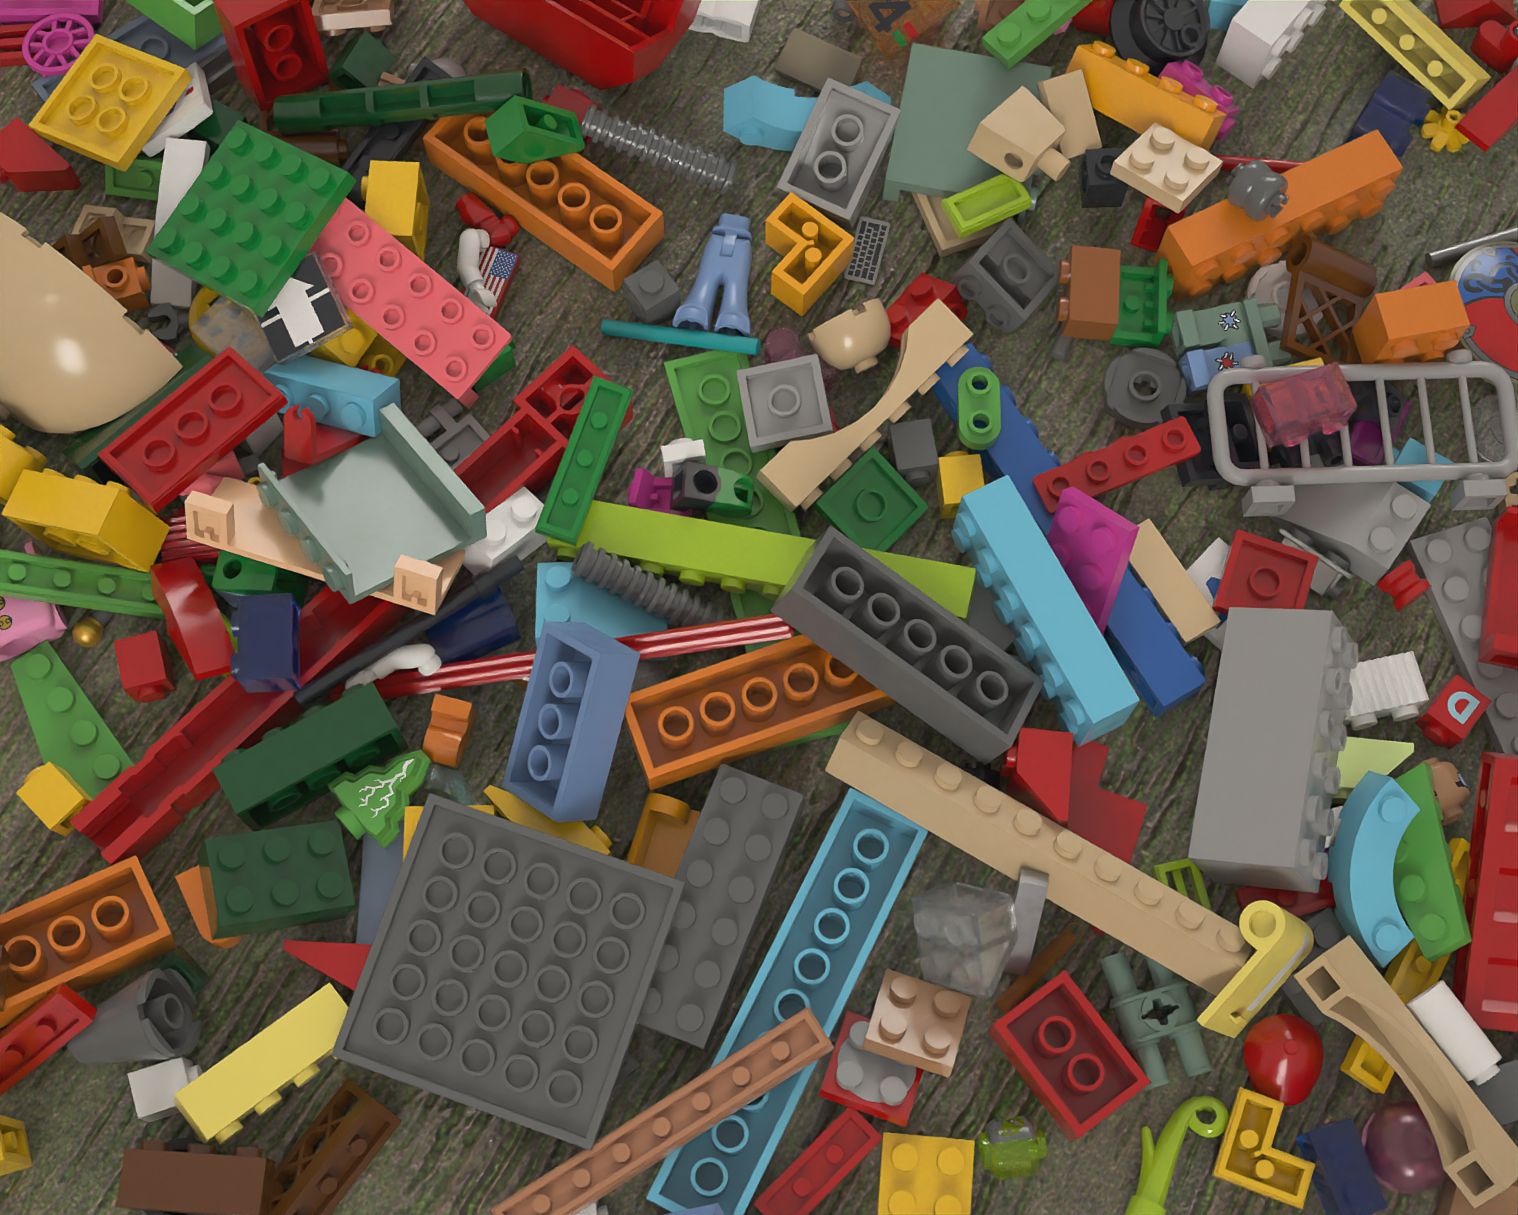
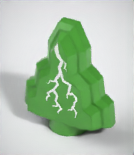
M422 750L397 756L385 767L369 765L356 774L344 772L328 784L331 792L336 795L342 804L334 812L335 816L357 840L367 833L382 848L387 849L401 834L399 823L405 817V806H410V796L423 785L432 764L431 760Z

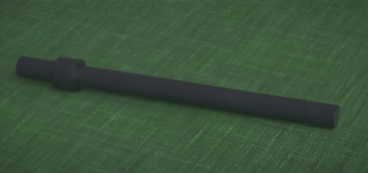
M514 555L489 572L485 569L469 578L471 583L445 598L435 615L426 612L419 614L292 694L301 708L476 599L481 598L484 600L498 591L497 586L525 569L517 555Z

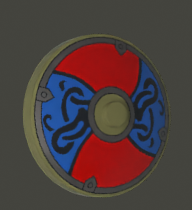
M1508 241L1490 242L1467 252L1452 266L1443 282L1456 280L1470 322L1469 328L1460 338L1458 344L1454 346L1453 351L1460 349L1470 350L1473 361L1492 362L1502 367L1511 378L1514 392L1518 393V243ZM1482 378V379H1484L1485 381H1487V382L1493 384L1492 381H1490L1489 379H1487V378Z

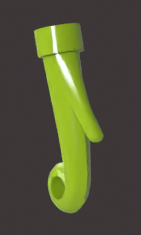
M1203 1095L1191 1097L1183 1102L1170 1117L1156 1145H1154L1151 1129L1148 1126L1141 1128L1142 1161L1140 1176L1135 1195L1131 1196L1124 1215L1166 1214L1164 1205L1188 1126L1197 1134L1208 1138L1217 1137L1226 1129L1229 1114L1227 1108L1220 1100ZM1208 1111L1214 1114L1216 1119L1211 1124H1203L1196 1114Z

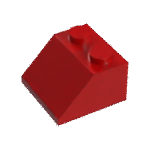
M1020 728L1012 746L1001 754L999 776L1007 778L1006 792L1011 798L1064 827L1068 822L1073 733Z

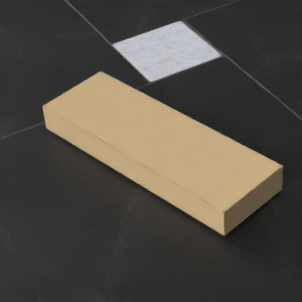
M1149 518L1137 525L1140 529L1129 562L1132 566V573L1140 585H1145L1153 594L1156 601L1155 607L1164 620L1168 619L1176 627L1180 635V643L1184 647L1219 626L1221 620Z

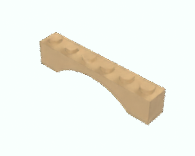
M938 298L902 334L900 355L893 378L883 397L873 409L855 423L835 433L810 440L790 441L760 470L756 478L790 513L799 505L806 510L823 494L818 486L828 476L836 481L853 464L848 457L858 447L865 453L882 436L877 429L887 419L894 424L912 407L906 400L916 390L923 396L940 379L935 372L945 362L953 367L969 351L964 344L973 333Z
M1350 935L1294 975L1295 979L1323 1014L1342 1023L1362 1037L1382 1055L1401 1077L1429 1123L1439 1149L1443 1169L1474 1209L1508 1189L1518 1179V1147Z

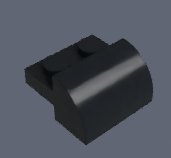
M1223 394L1231 462L1240 469H1260L1256 424L1247 394ZM1207 399L1200 403L1168 404L1162 409L1160 414L1163 423L1180 416L1185 417L1201 447L1199 455L1176 464L1182 487L1207 485L1209 491H1215L1236 486L1223 479L1216 470L1213 461Z

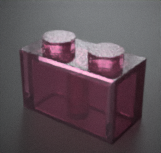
M1338 362L1260 386L1249 403L1269 448L1282 443L1285 447L1297 445L1305 441L1309 434L1321 430L1324 434L1334 433L1348 424V419L1357 408V404Z

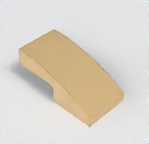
M83 206L71 234H80L101 216H114L127 254L122 258L133 257L134 261L151 263L152 257L145 251L154 240L155 220L125 217L116 208Z

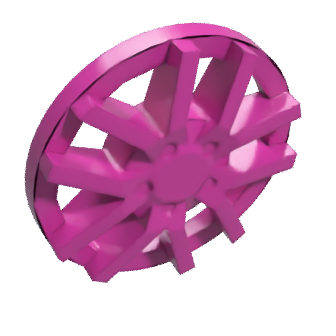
M73 13L54 14L40 20L28 31L23 40L22 53L33 72L40 73L42 77L48 78L49 76L63 75L70 70L80 56L79 53L83 52L93 39L95 31L91 24L80 15ZM61 22H67L65 29L61 28ZM77 24L83 26V28L76 29ZM52 25V29L50 32L42 31L43 29ZM37 39L42 41V43H36L33 40ZM31 53H36V55L33 58H31ZM70 57H74V58H75L74 61H72V62H70V63L67 64V59H68V58H70Z

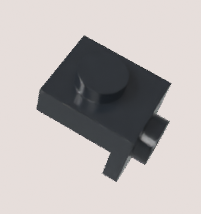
M1375 380L1345 381L1343 390L1347 422L1374 421L1381 428ZM1384 380L1390 432H1394L1405 407L1406 398L1389 380Z

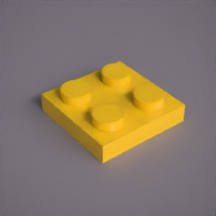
M882 1133L877 1215H970L975 1140Z

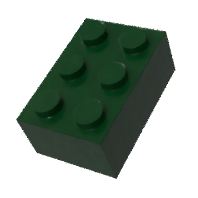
M339 819L205 838L197 852L212 940L345 919L356 905Z

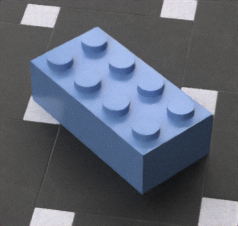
M544 622L502 787L555 822L596 820L640 653L584 622Z

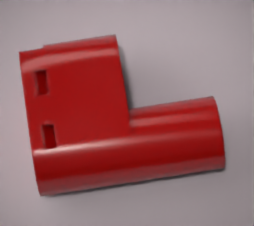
M1493 20L1483 22L1470 46L1472 53L1498 73L1508 72L1518 58V21L1511 23L1508 29Z

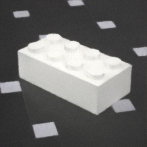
M1248 0L1232 19L1216 64L1251 88H1254L1263 77L1269 80L1282 62L1281 55L1285 51L1292 53L1304 36L1302 30L1307 25L1314 27L1326 10L1324 4L1328 0Z

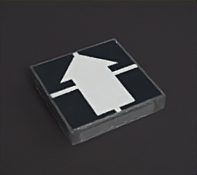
M315 251L305 255L264 316L260 317L254 314L276 363L281 366L354 328L320 254Z

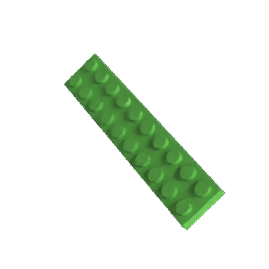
M713 350L664 362V370L684 438H690L693 441L703 439L706 465L734 470V472L749 475L754 479L752 513L741 518H731L705 511L707 520L801 537L794 512L790 513L756 478L760 470L776 456L775 448L752 453L736 372L737 370L750 368L747 355L744 353ZM746 589L744 594L728 592L736 619L774 614L770 610L776 601L763 597L760 591ZM794 628V635L792 637L801 635L802 633H800L798 630ZM789 638L745 644L743 646L745 653H749ZM851 720L773 747V751L843 733Z

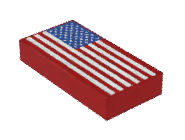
M489 245L487 250L479 254L478 269L484 279V288L490 290L496 299L497 306L487 307L490 313H486L496 321L521 260L519 254ZM463 286L461 293L468 297L469 292Z

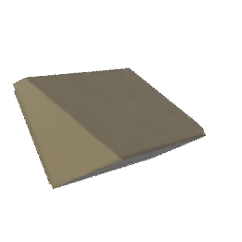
M794 28L777 63L775 73L821 93L828 77L849 87L855 85L862 74L863 60L855 54Z

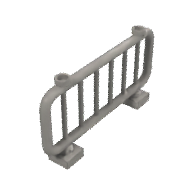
M1460 349L1451 351L1446 354V362L1266 367L1264 356L1251 355L1240 360L1241 367L1225 369L1216 374L1208 385L1207 405L1213 461L1216 470L1223 479L1234 485L1251 486L1242 499L1243 517L1286 515L1296 501L1294 485L1463 480L1450 494L1452 511L1494 509L1508 495L1506 480L1498 478L1506 477L1518 468V414L1511 378L1502 367L1492 362L1473 361L1470 350ZM1458 378L1469 463L1436 464L1425 379ZM1466 378H1487L1495 385L1505 448V456L1501 461L1478 463ZM1416 379L1428 464L1395 465L1384 380ZM1375 380L1386 465L1353 466L1342 381ZM1302 382H1334L1344 466L1311 467L1301 387ZM1293 383L1302 468L1269 469L1260 384ZM1251 384L1260 469H1240L1231 462L1223 395L1225 388L1229 385Z

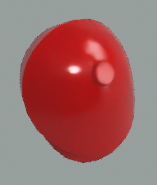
M1288 1014L1273 1015L1256 1023L1249 1031L1244 1045V1061L1254 1091L1284 1103V1106L1299 1104L1310 1095L1320 1076L1324 1058L1323 1044L1317 1030L1308 1021Z

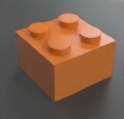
M1456 280L1375 294L1352 332L1362 364L1444 362L1446 354L1451 352L1454 346L1458 344L1460 338L1469 328L1470 322Z

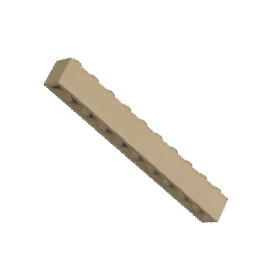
M857 711L840 736L826 766V772L1015 881H1018L1020 869L1048 873L1049 881L1046 894L1048 900L1215 996L1219 995L1245 965L1252 945L1242 936L1240 927L864 713Z

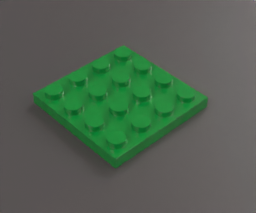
M238 120L145 252L163 265L263 317L357 180L349 172Z

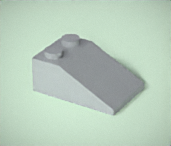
M828 77L776 188L779 197L784 200L792 192L832 222L852 230L874 182L900 117L901 109Z
M1319 454L1310 456L1311 467H1324ZM1396 482L1294 485L1296 501L1286 515L1267 517L1289 531L1292 527L1297 528L1314 540L1311 544L1313 547L1324 554L1330 550L1350 564L1347 569L1374 586L1390 568L1431 504Z

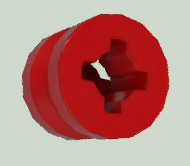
M1410 559L1387 574L1376 585L1381 592L1388 593L1392 597V605L1398 612L1409 606L1432 587L1427 579H1421L1415 573V565Z

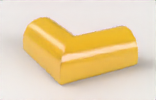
M1239 1087L1211 1176L1295 1208L1303 1209L1315 1164L1271 1147L1284 1103Z

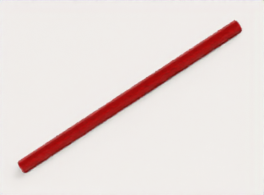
M769 614L613 639L640 653V661L791 638L794 635V628L777 615ZM537 650L442 664L435 673L429 676L422 675L418 668L396 671L383 679L377 678L372 682L381 698L389 699L530 677ZM346 681L329 691V699L332 703L341 699L340 695L346 690Z

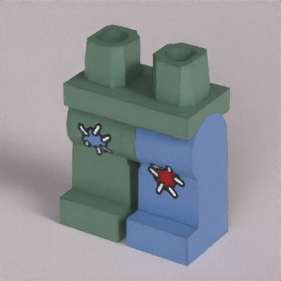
M1252 298L1242 302L1224 304L1198 311H1192V309L1178 311L1173 315L1170 334L1176 357L1183 356L1178 361L1181 377L1184 375L1186 381L1187 397L1207 392L1208 385L1216 374L1225 369L1241 367L1240 360L1244 357L1251 355L1264 356L1266 367L1282 366L1291 360L1290 353L1279 349L1280 341L1267 343L1264 330L1277 328L1281 324L1277 303L1257 304L1256 298Z

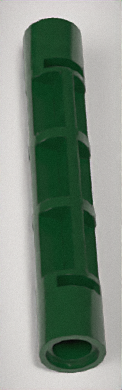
M521 68L477 73L472 76L436 80L423 79L418 82L383 86L370 85L365 88L276 96L274 99L273 113L279 133L282 136L365 125L379 126L385 123L420 119L434 120L439 117L475 113L489 114L496 112L514 95L533 100V90L527 69Z

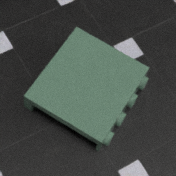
M912 43L899 108L901 109V114L895 128L885 178L883 199L898 202L900 190L948 198L1002 174V171L975 156L967 148L980 122L1022 85L1042 103L1037 82L1049 79L1052 67L1018 62L1011 69H1008L996 57ZM1038 169L1025 182H1022L1033 200L1031 208L1026 210L1034 211L1039 187L1031 186L1033 175L1040 176L1041 169ZM1026 210L1018 214L1017 224H1023Z

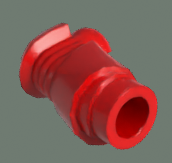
M474 192L463 195L455 205L464 224L475 230L483 229L488 232L490 238L489 245L506 246L512 243L511 237L519 233V225L512 215H505L499 220L495 213Z

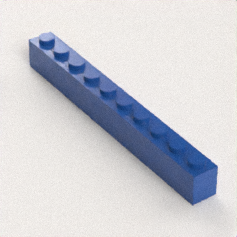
M972 343L965 345L969 351L953 367L945 362L935 372L940 379L930 388L956 427V392L960 376L972 367H984L994 373L989 358L983 352L978 353ZM982 382L972 383V386L977 390H984L986 388ZM1000 385L1001 430L998 439L988 449H972L975 454H980L981 464L993 481L1009 475L1047 540L1054 515L1047 514L1032 481L1034 476L1061 466L1057 456L1051 450L1046 451L1039 441V434L1034 423L1028 417L1023 418L1016 408V400L1011 390L1006 385ZM982 420L973 422L974 426L978 429L987 427V424ZM1128 561L1103 638L1130 682L1154 717L1157 718L1197 694L1206 683L1203 677L1205 672L1199 660L1192 654L1188 655L1180 644V635L1173 623L1168 619L1164 620L1155 608L1156 601L1151 591L1145 585L1140 586L1131 573L1132 566Z

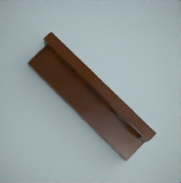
M347 1078L274 1171L269 1215H330L402 1120ZM356 1096L359 1099L346 1116L342 1117L344 1108ZM325 1137V1143L318 1153L312 1155L315 1145L320 1139ZM295 1175L293 1185L287 1192L282 1193L283 1186L291 1176Z

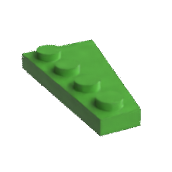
M45 640L10 664L44 765L50 761L65 769L92 799L99 795L130 765L132 767L135 766L131 757L48 640Z
M1423 762L1394 779L1421 810L1411 820L1399 842L1394 859L1393 888L1395 899L1425 959L1434 962L1468 944L1472 939L1460 888L1455 883L1451 862H1453L1450 845L1445 841L1441 824L1443 815L1440 803L1436 800L1434 794L1432 768Z

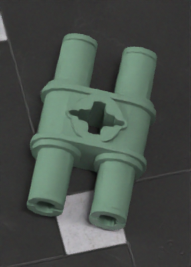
M1121 952L1101 959L1100 963L1113 999L1109 1000V1008L1114 1010L1125 1041L1122 1045L1128 1053L1132 1052L1135 1062L1151 1081V1083L1144 1087V1090L1149 1091L1171 1083L1158 1047V1043L1165 1037H1168L1169 1040L1174 1039L1187 1078L1212 1071L1213 1067L1200 1034L1203 1026L1196 1021L1198 1016L1187 988L1190 986L1189 980L1186 981L1184 977H1180L1179 974L1144 955L1155 985L1151 987V991L1144 993L1143 989L1138 990L1126 952ZM1153 1008L1155 1011H1171L1160 1021L1158 1019L1141 1018Z

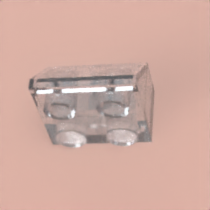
M948 881L911 897L914 926L917 932L921 959L920 966L924 981L985 999L992 996L1018 940L1012 894Z

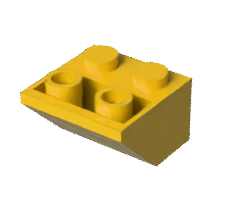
M332 296L345 325L307 345L305 348L318 359L354 368H360L368 364L369 368L367 371L378 367L383 375L394 378L407 357L335 296Z

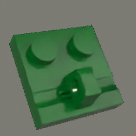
M873 446L863 453L812 504L815 510L833 528L861 548L885 552L929 508L927 503Z

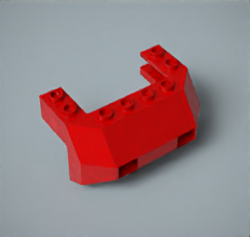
M463 0L474 16L599 90L634 82L656 70L692 25L701 0Z

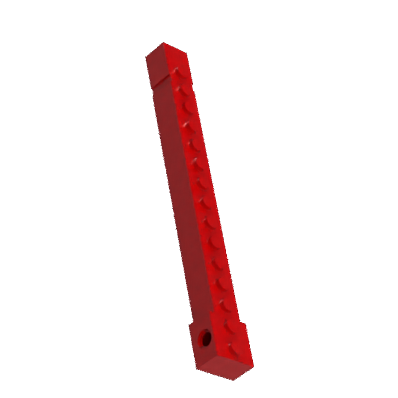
M573 345L513 399L516 413L453 470L482 503L486 514L523 487L535 495L556 475L593 377L596 376L613 382ZM632 399L620 431L634 419ZM327 585L239 666L238 671L232 672L145 752L146 756L134 767L130 765L69 822L102 851L100 854L110 865L117 864L135 855L139 861L142 860L185 820L183 818L185 814L195 805L199 807L221 786L212 768L220 765L221 759L225 755L240 748L247 750L262 742V736L277 727H285L306 707L301 708L292 693L376 642L412 608L371 595L349 604L339 590L334 592Z

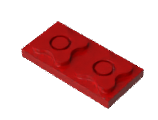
M229 345L99 452L98 456L155 513H158L283 408L288 401L280 390Z

